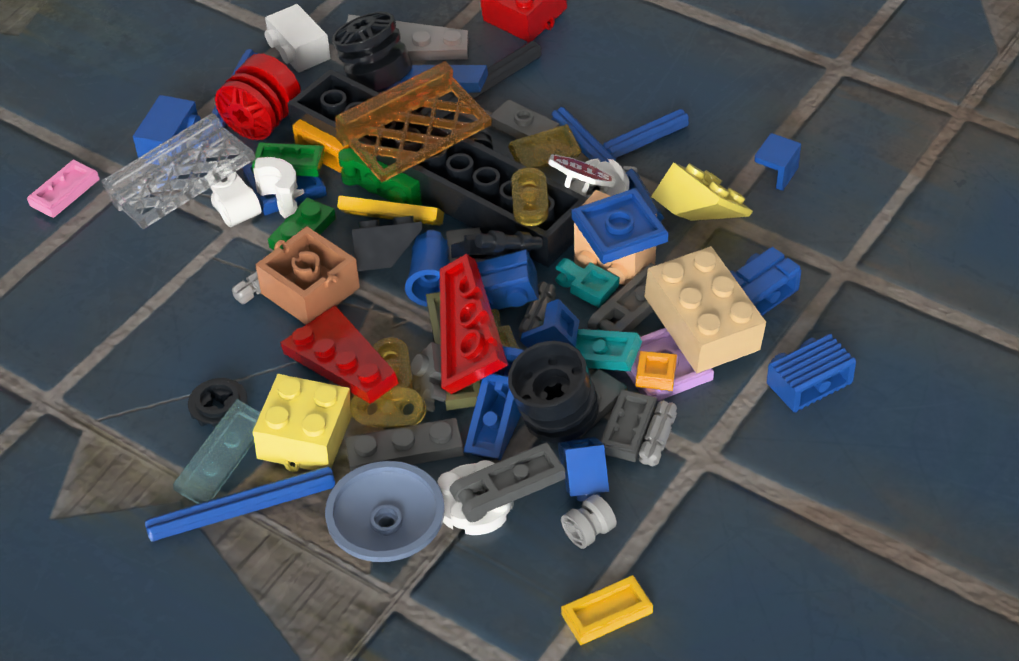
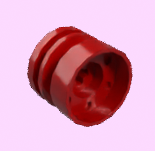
M253 54L217 90L215 95L216 109L225 123L241 136L251 140H264L272 134L274 129L280 125L282 119L289 114L287 103L301 93L300 84L294 73L275 57L266 54Z

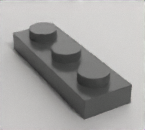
M456 418L345 437L350 471L363 465L380 461H397L415 465L464 456Z

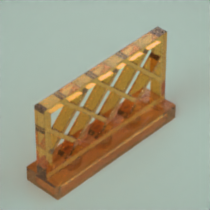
M444 61L337 115L336 139L343 147L349 145L383 183L491 126L492 118L453 78V68ZM451 91L458 97L457 103L439 100V97ZM420 107L432 108L430 117L412 114V111ZM436 110L455 112L454 120L435 118ZM460 113L472 114L478 119L472 123L458 121ZM393 121L405 122L403 131L387 129L385 125ZM409 124L428 126L427 134L408 132ZM433 127L452 129L451 134L446 137L431 135ZM365 135L377 136L375 145L360 143L358 139ZM382 137L401 140L399 149L380 146ZM405 141L423 143L424 148L417 152L404 150ZM380 155L397 159L396 163L383 169L377 162V157Z

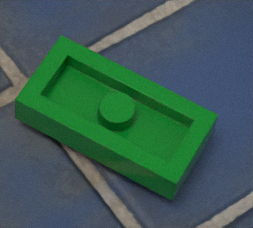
M307 197L298 206L296 212L290 215L268 238L269 248L274 250L275 244L279 240L288 241L306 226L321 235L336 219L335 208Z

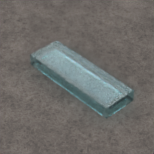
M236 399L173 483V490L197 504L213 500L253 445V429L261 412Z

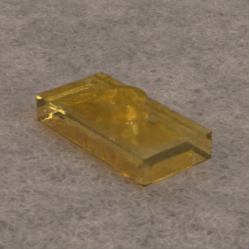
M568 124L511 141L508 146L516 162L534 171L551 166L548 164L551 154L574 159L579 157L582 152Z

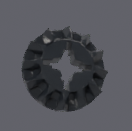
M216 378L201 383L192 391L188 399V409L191 418L197 419L201 427L211 424L215 429H217L220 423L226 422L232 425L235 417H243L244 408L248 406L244 387L238 382L227 378ZM212 398L224 404V408L218 409L217 406H213Z

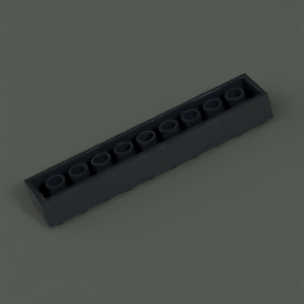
M332 69L328 70L287 103L292 133V125L301 119L349 144V148H353L420 182L421 201L432 207L439 208L442 212L472 228L480 227V231L484 234L494 230L502 231L505 235H514L516 232H529L531 236H540L542 238L541 249L530 250L529 255L531 259L546 267L551 266L574 243L572 209L582 206L588 199L587 197Z

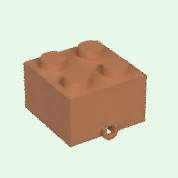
M307 226L288 241L279 240L275 244L274 251L255 264L261 294L305 325L334 305L340 304L360 288L356 258Z

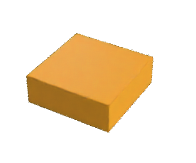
M640 351L636 387L673 391L677 354Z

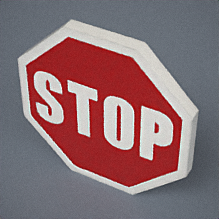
M550 155L548 164L567 175L565 180V187L567 188L570 187L572 177L585 181L581 188L583 194L587 192L590 184L611 188L615 185V177L593 165L571 157Z

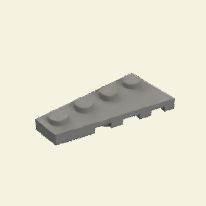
M348 14L347 22L360 16ZM396 21V28L399 29L401 36L399 41L405 44L411 61L468 59V30Z

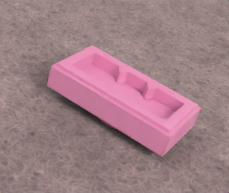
M73 159L27 197L29 206L54 218L99 181L98 172Z

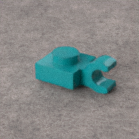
M563 258L556 266V270L561 273L555 278V282L566 288L571 287V294L598 308L619 287L620 277L592 263L582 268L570 259Z

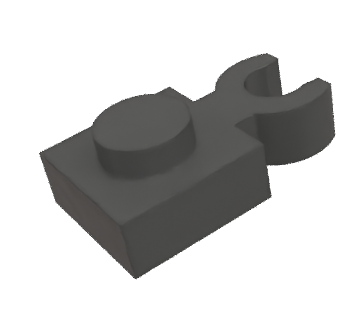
M431 342L420 354L414 357L411 362V373L413 375L414 391L419 392V407L433 412L435 410L434 400L444 402L446 400V391L441 388V345Z

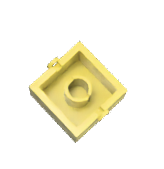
M277 374L253 429L257 459L283 464L291 472H297L299 468L316 470L326 466L332 469L352 417L350 388ZM294 462L295 467L291 466L290 463Z

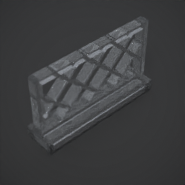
M211 113L101 182L114 207L119 211L123 210L142 229H145L255 160L256 156L252 149L225 129L219 118L214 113ZM229 155H238L233 159L227 160ZM218 157L216 161L206 162L207 158ZM211 172L204 177H199L200 173ZM190 174L186 179H178L179 175ZM183 189L179 193L171 195L173 190ZM153 192H161L160 196L150 197V194ZM154 207L147 213L141 215L144 208Z

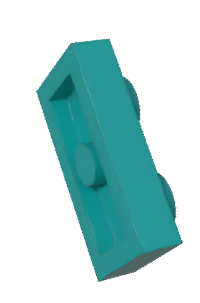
M578 329L575 348L582 354L588 368L631 371L642 340L638 333Z

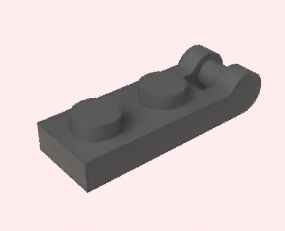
M650 263L594 312L588 321V328L590 330L631 332L654 310L644 297L648 268L655 265ZM613 317L619 320L616 324L610 321Z
M546 442L456 480L450 486L449 491L456 502L462 503L461 510L467 521L476 522L481 520L491 510L564 480L565 468ZM482 489L485 491V493L475 496V492Z

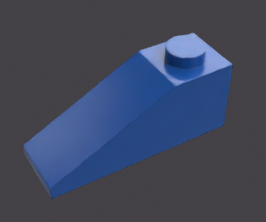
M503 346L508 366L482 379L464 453L501 460L521 417L508 386V372L513 361L524 350Z

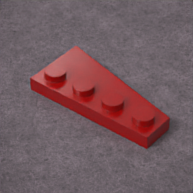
M465 254L440 268L441 388L450 394L508 366L477 262Z
M335 305L305 326L296 329L292 335L280 342L285 355L333 383L350 388L352 394L370 404L399 384L395 371Z

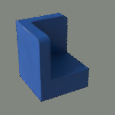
M770 133L755 154L754 161L756 163L778 170L776 189L783 191L799 168L801 143Z
M556 299L547 303L543 325L522 333L520 341L527 348L547 341L569 343L576 347L580 320L560 299Z

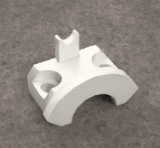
M256 158L253 171L257 192L261 196L276 194L278 209L284 218L294 214L298 208L294 198L304 194V190L297 189L296 171L293 166L280 158Z

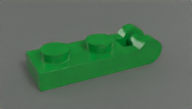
M345 148L339 152V164L343 167L341 179L345 185L353 186L357 184L368 192L375 193L391 202L422 206L420 182L353 148Z

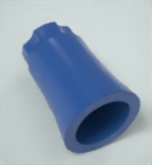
M427 230L424 234L417 235L412 247L411 265L405 284V292L411 301L425 307L427 306L426 294L440 292V268L450 263L448 241L442 237L441 232Z

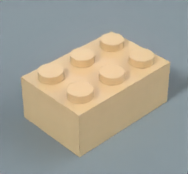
M712 246L648 268L644 297L696 374L761 350L766 321Z

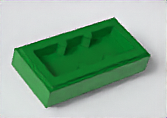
M259 142L252 168H255L256 158L275 157L290 163L296 171V176L319 177L325 155L324 147Z

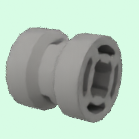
M595 494L582 502V508L578 510L571 509L561 517L565 533L581 549L592 544L595 541L596 535L608 533L617 524L611 507L602 497Z

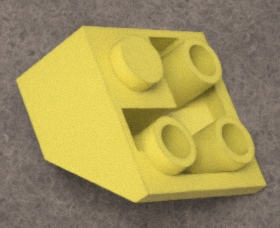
M673 162L651 196L674 215L690 221L750 217L753 212L743 204L746 199L731 188H724L720 185L722 180L707 170L703 172L690 163L687 167H683Z

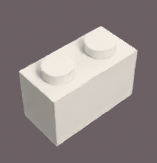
M298 4L265 17L267 25L265 38L271 48L275 47L280 52L283 61L286 64L290 63L298 73L331 59L327 34Z

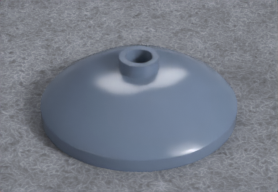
M397 461L374 462L349 472L331 490L325 507L327 528L334 542L346 553L372 562L396 561L421 551L438 534L445 513L443 494L436 481L424 470L414 465Z

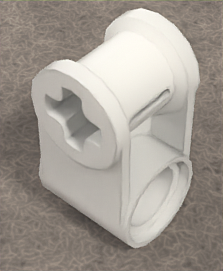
M218 166L207 173L206 180L213 192L211 203L229 227H233L261 214V206L256 194L244 183L233 168Z

